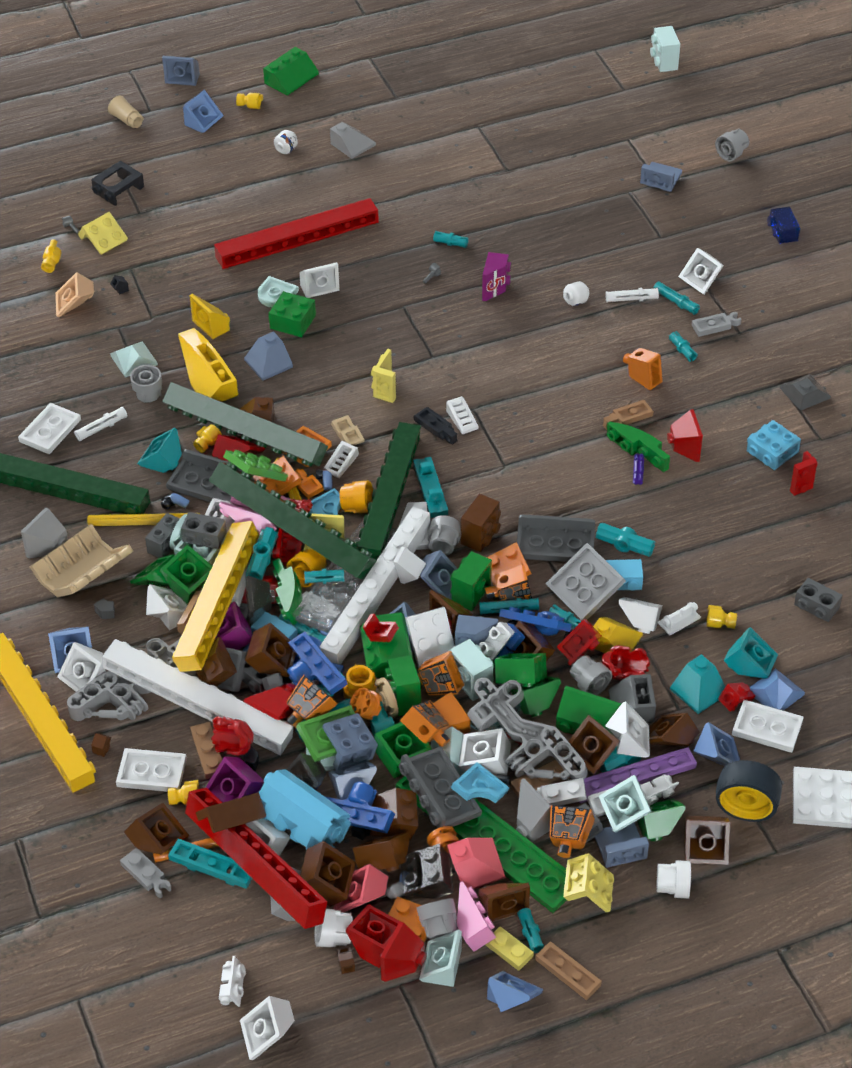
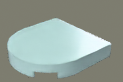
M268 276L258 288V299L263 305L273 307L283 291L296 295L299 287Z

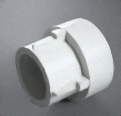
M676 860L675 863L658 864L657 892L674 894V898L689 899L691 862Z
M326 909L323 924L315 926V945L317 947H336V945L347 946V944H350L351 940L346 933V928L353 921L351 913Z

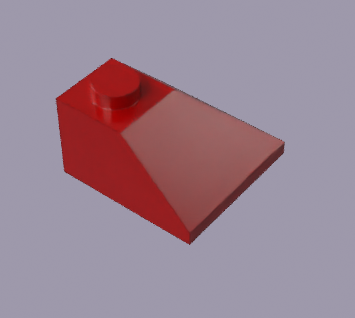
M693 409L689 410L670 426L667 440L668 444L672 445L674 452L695 462H700L703 434Z
M218 434L212 456L228 461L223 457L226 450L232 452L239 450L246 455L248 453L255 455L263 452L265 448L235 436Z
M287 683L247 697L243 702L276 720L289 717L294 711L286 703L296 685Z
M368 904L346 928V933L360 958L380 968V956L400 921Z
M400 921L380 956L381 980L384 982L415 973L418 966H422L427 956L425 943L404 922Z

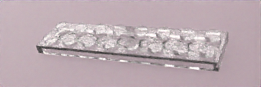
M364 519L349 538L354 542L360 541L359 533L361 527L364 528ZM391 529L387 544L389 543L397 529ZM331 562L326 570H342L343 568ZM344 570V582L315 583L293 613L295 620L329 633L364 580L356 578Z

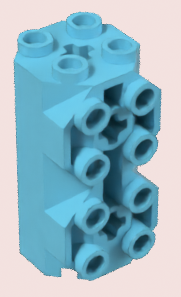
M286 769L276 770L274 773L269 772L265 776L264 784L259 791L266 812V817L263 819L274 823V827L278 830L285 831L286 828L290 829V839L303 844L306 850L323 841L335 848L333 844L336 841L340 843L344 839L351 825V822L347 819L350 818V814Z

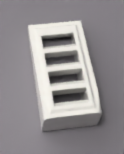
M462 396L447 401L446 411L461 434L479 428Z
M341 441L324 468L333 476L340 478L359 455L358 448ZM331 467H334V468H337V469H339V470H338V472H337V471H334V470H332V469H330V468H331Z

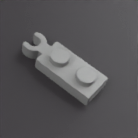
M732 312L728 316L725 313L692 320V327L698 337L729 330L731 325L739 326L742 319H737V312Z
M135 848L120 860L121 866L147 891L154 888L155 894L159 898L163 897L161 888H166L169 892L171 891L170 882L164 880V873L139 849Z

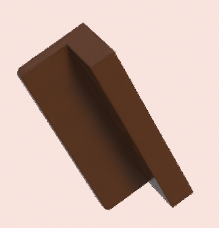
M258 792L206 807L196 812L198 821L208 818L212 832L216 833L265 818L266 812Z

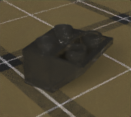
M440 844L409 853L405 856L406 862L401 864L404 895L436 899L454 893L450 855Z

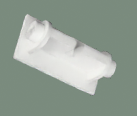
M689 602L680 610L669 616H664V619L658 621V624L669 635H672L701 618L696 612L698 606L695 602Z
M664 774L651 781L652 784L649 781L640 786L650 806L657 802L658 798L663 796L665 799L674 794V789L679 782L672 783L671 776Z
M233 956L232 961H227L222 968L221 981L223 983L228 982V984L220 986L219 1000L222 1005H229L233 1001L240 1007L246 969Z

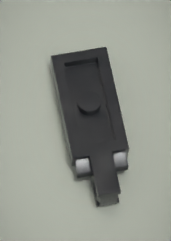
M429 407L424 408L413 416L415 422L441 440L445 439L446 442L452 445L458 441V434L454 431L452 424Z

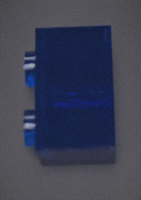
M791 208L771 209L767 222L768 226H771L773 236L776 237L778 243L798 241L800 226Z

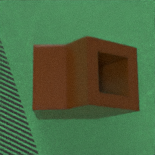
M95 733L91 744L92 752L105 757L110 749L111 737Z
M350 946L337 949L341 974L354 972L355 962Z

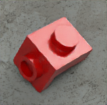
M370 614L363 625V629L371 642H390L399 628L396 622H379L375 614Z
M743 682L729 683L718 699L732 712L739 703H743V700L752 702L756 695Z

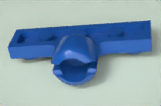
M509 607V610H500L499 617L534 624L535 628L543 635L554 636L560 630L567 632L571 630L572 624L565 623V618L559 617L554 612L542 611L535 616L533 611L524 610L523 613H520L521 609Z
M305 631L288 642L290 648L300 658V661L287 670L294 685L297 686L303 675L311 681L318 680L330 695L348 685L343 675Z
M364 782L354 783L346 800L326 797L350 814V818H347L351 822L350 826L388 833L395 813L391 810L372 806L377 790Z

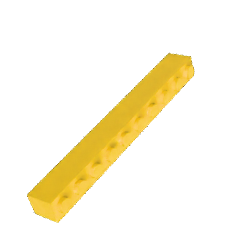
M253 521L232 523L184 632L179 639L176 650L173 653V662L180 672L202 670L251 557L253 546L259 538V533Z
M1 633L0 680L72 793L94 783V773H96L93 763L91 761L87 762L85 751L82 747L78 748L76 745L77 740L74 734L68 733L66 722L64 719H59L58 710L54 705H50L47 693L40 690L41 685L38 679H33L30 667L23 664V657L19 651L16 652L14 650L15 646L11 638L7 639L4 633Z

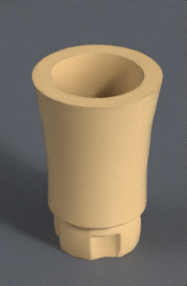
M116 96L108 106L109 114L117 117L128 126L139 128L142 125L143 116L123 96Z

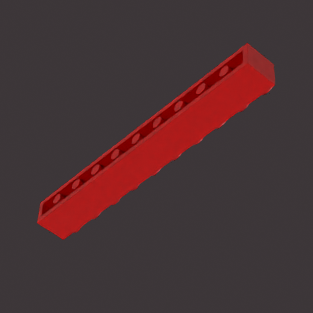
M371 198L216 243L214 244L215 257L222 269H226L379 223L378 208Z
M207 787L188 792L185 811L187 816L304 929L323 924L327 901L246 824L213 833L208 818L198 821L196 812L223 802Z

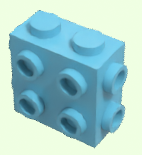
M772 420L748 437L747 452L773 470H776L799 452L801 439Z

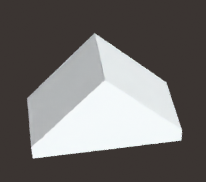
M403 546L393 561L400 583L403 584L418 579L426 565L424 561Z

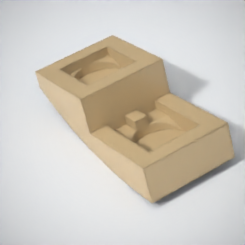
M349 415L332 421L331 425L341 441L353 446L365 441L357 425L354 426Z

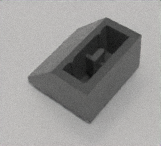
M651 674L630 675L609 688L610 700L618 703L626 701L645 722L655 721L656 703Z

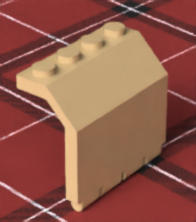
M91 524L32 564L30 568L44 587L56 597H61L79 591L89 582L103 574L104 571H107L131 554L133 550L130 545L111 548L101 539Z

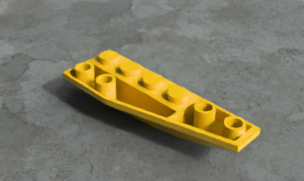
M195 328L178 333L190 385L193 390L220 402L238 396L236 378L210 342Z

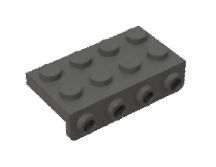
M185 449L182 452V461L166 483L167 489L211 502L213 498L230 502L231 495L209 482L219 462L227 463L228 461Z
M521 514L519 515L517 544L525 559L568 562L586 543L594 549L596 521L587 518Z
M441 746L410 758L407 754L402 755L399 764L400 772L407 777L411 790L418 795L420 804L423 808H426L433 825H436L437 828L443 826L454 827L481 816L482 810L474 798L466 801L451 789L452 784L460 775Z

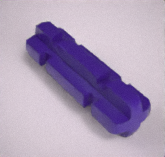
M637 453L634 455L633 483L641 485L643 484L644 455Z

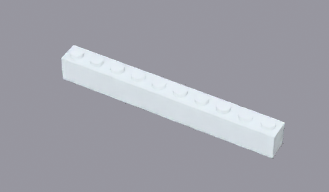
M416 507L411 508L320 645L319 649L332 663L342 664L361 635L360 626L366 622L370 614L376 612L397 580L398 574L393 561L401 547H406L414 554L429 531V512Z
M115 639L102 656L104 669L213 722L214 717L218 716L245 721L254 734L253 742L280 756L293 737V726L289 722L276 720L237 699L234 695L220 691L216 686L208 685L195 676L180 672L178 668L166 664L161 659H155L145 651L137 650L126 642Z

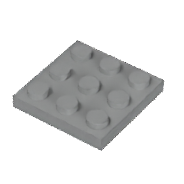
M586 543L545 584L583 620L589 619L626 580Z

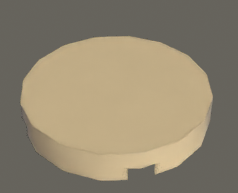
M383 677L377 679L375 685H378L379 688L376 689V692L382 698L381 702L385 711H388V717L398 716V705L390 684Z

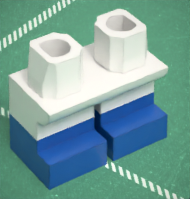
M499 622L496 627L493 626L491 628L488 638L485 642H481L479 647L487 658L489 657L492 661H495L496 658L502 655L514 653L513 651L517 649L525 636L514 624Z

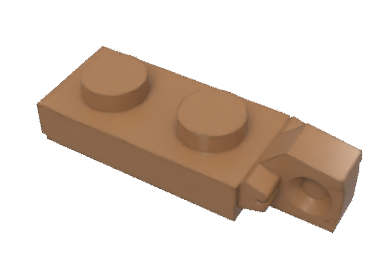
M641 400L613 410V413L604 417L603 426L607 430L608 422L629 425L652 417L654 411L645 400Z

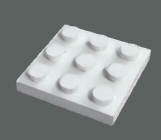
M794 767L793 823L852 828V771Z

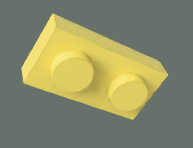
M502 927L494 931L496 938L485 944L518 971L534 956L532 950Z

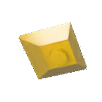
M194 294L189 295L192 321L209 337L215 339L230 330V318L226 313H223L219 308Z
M608 617L599 618L593 626L602 635L598 640L600 644L595 649L603 653L618 645L630 647L632 652L643 636L642 632Z

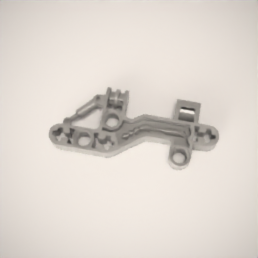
M153 638L146 644L147 653L155 659H161L166 664L178 668L173 662L172 656L179 640L169 646L163 640ZM111 671L104 672L68 698L69 715L74 721H82L92 716L117 718L118 720L126 718L135 720L136 715L139 716L142 714V711L148 710V705L140 694H147L151 691ZM195 671L184 672L190 676L196 675ZM106 703H112L117 708V710H99V712H95Z
M480 678L475 682L474 690L480 702L469 710L467 716L479 731L488 729L498 721L512 740L522 743L505 761L507 765H511L512 771L516 770V777L524 774L531 779L561 777V779L566 780L569 776L571 779H585L587 777L588 770L584 760L556 727L522 719L513 709L524 698V692L519 682L509 680L498 689L488 678ZM483 688L488 689L490 693L489 696H487L486 692L482 690ZM512 689L518 690L515 695H509V692ZM549 736L555 737L556 745L550 738L548 739ZM533 748H540L537 754H530ZM568 750L569 754L566 757L559 756L560 752ZM525 754L529 759L528 761H526V758L523 757ZM553 756L564 771L554 773L553 770L534 769V767L546 757ZM572 762H574L577 768H581L579 772L573 769Z

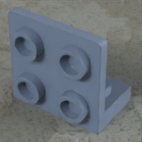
M651 162L650 165L643 164L641 167L640 183L672 191L682 174V170L656 162Z
M358 713L323 724V730L337 751L333 763L336 771L373 759L378 744Z
M634 822L616 833L613 831L612 826L603 828L604 830L594 837L606 868L646 859L648 856L649 842L647 837L640 838Z

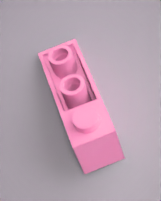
M222 501L219 503L221 507L220 512L227 518L231 516L235 520L234 523L253 521L259 535L261 530L266 527L273 528L274 531L277 529L274 523L253 510Z
M462 881L459 888L457 927L462 931L465 942L475 952L496 938L492 931L495 926L488 916H484L486 910L480 901L476 902L475 899L478 898V895L473 887L468 888Z

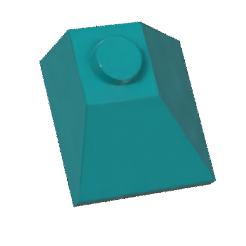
M174 427L154 438L137 464L162 473L174 470L179 465L178 460L182 456L177 429Z
M750 627L728 650L724 662L738 675L766 679L770 675L778 654Z
M702 654L687 663L670 686V690L697 714L717 702L725 689L724 682L716 666Z

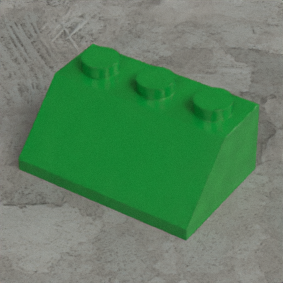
M293 47L263 68L264 84L288 96L318 75L319 71L307 52Z
M402 612L376 615L379 622L397 623L399 628L390 642H371L363 629L364 623L360 626L366 666L379 679L382 677L386 679L385 668H388L387 659L412 656L405 616Z
M565 686L556 716V728L564 733L574 734L586 717L590 715L608 730L606 724L622 703Z

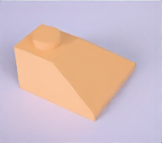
M76 272L55 293L56 316L61 317L83 304L87 299H90L94 294L93 281Z

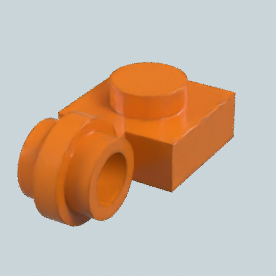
M304 469L295 470L302 483L297 485V488L307 499L323 491V485L313 474L307 477Z

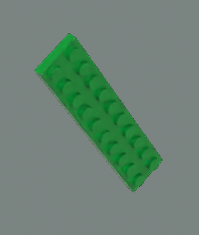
M406 776L395 784L396 788L411 790ZM416 794L417 806L429 815L426 808L421 806L419 797ZM475 799L482 810L481 816L454 826L456 836L459 840L465 838H493L505 876L514 883H529L530 896L554 913L567 901L563 897L566 869Z

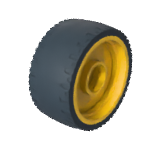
M735 761L724 766L716 787V801L719 808L731 817L749 822L765 821L773 817L778 809L782 793V781L778 773L767 765L756 761Z

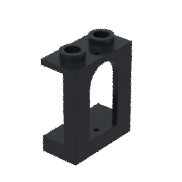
M121 160L91 179L93 192L114 206L117 205L116 196L132 186L139 190L144 188L143 174ZM116 172L117 176L123 179L114 186L103 184L105 179Z

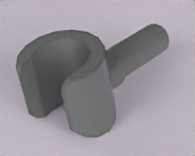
M62 217L63 226H70L76 234H79L80 231L74 225L72 217Z
M437 263L430 265V273L423 280L424 284L434 275L439 276L441 274L440 266Z

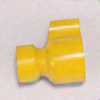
M238 93L236 97L237 106L246 105L249 109H260L261 101H263V94L248 93L247 96Z
M54 239L51 240L50 245L46 247L43 254L41 269L47 273L54 271L62 254L61 250L56 246L57 241Z
M212 424L208 427L203 426L196 433L198 438L193 442L195 449L200 453H204L208 446L215 445L218 434L222 435L221 431Z
M708 605L707 627L721 628L723 625H726L727 628L735 629L737 613L730 612L726 614L721 606Z
M185 781L181 789L168 788L169 805H175L179 802L187 805L188 792L198 790L199 781Z

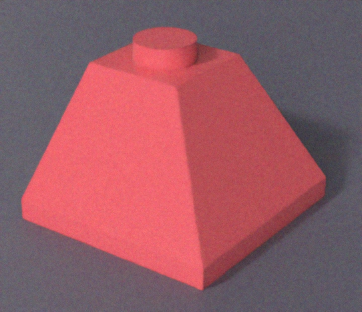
M465 838L447 845L460 882L463 881L468 888L472 886L473 889H477L506 878L493 838Z
M371 864L355 870L347 899L335 904L334 909L344 913L384 896L387 889L388 876Z

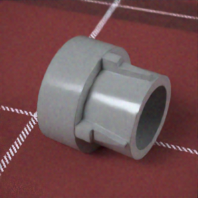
M738 128L719 136L715 141V147L722 159L731 162L742 155L743 150L749 146L750 141L747 134Z
M141 365L131 372V386L140 401L144 403L153 402L161 396L162 377L157 367Z
M437 516L430 523L428 547L432 552L441 550L445 555H450L454 550V546L460 541L461 524L453 517Z
M587 655L579 658L570 670V675L578 682V688L581 691L594 695L603 692L612 679V672L603 663H596Z
M453 898L417 907L420 923L424 927L426 936L429 939L438 938L458 930L456 923L457 912Z

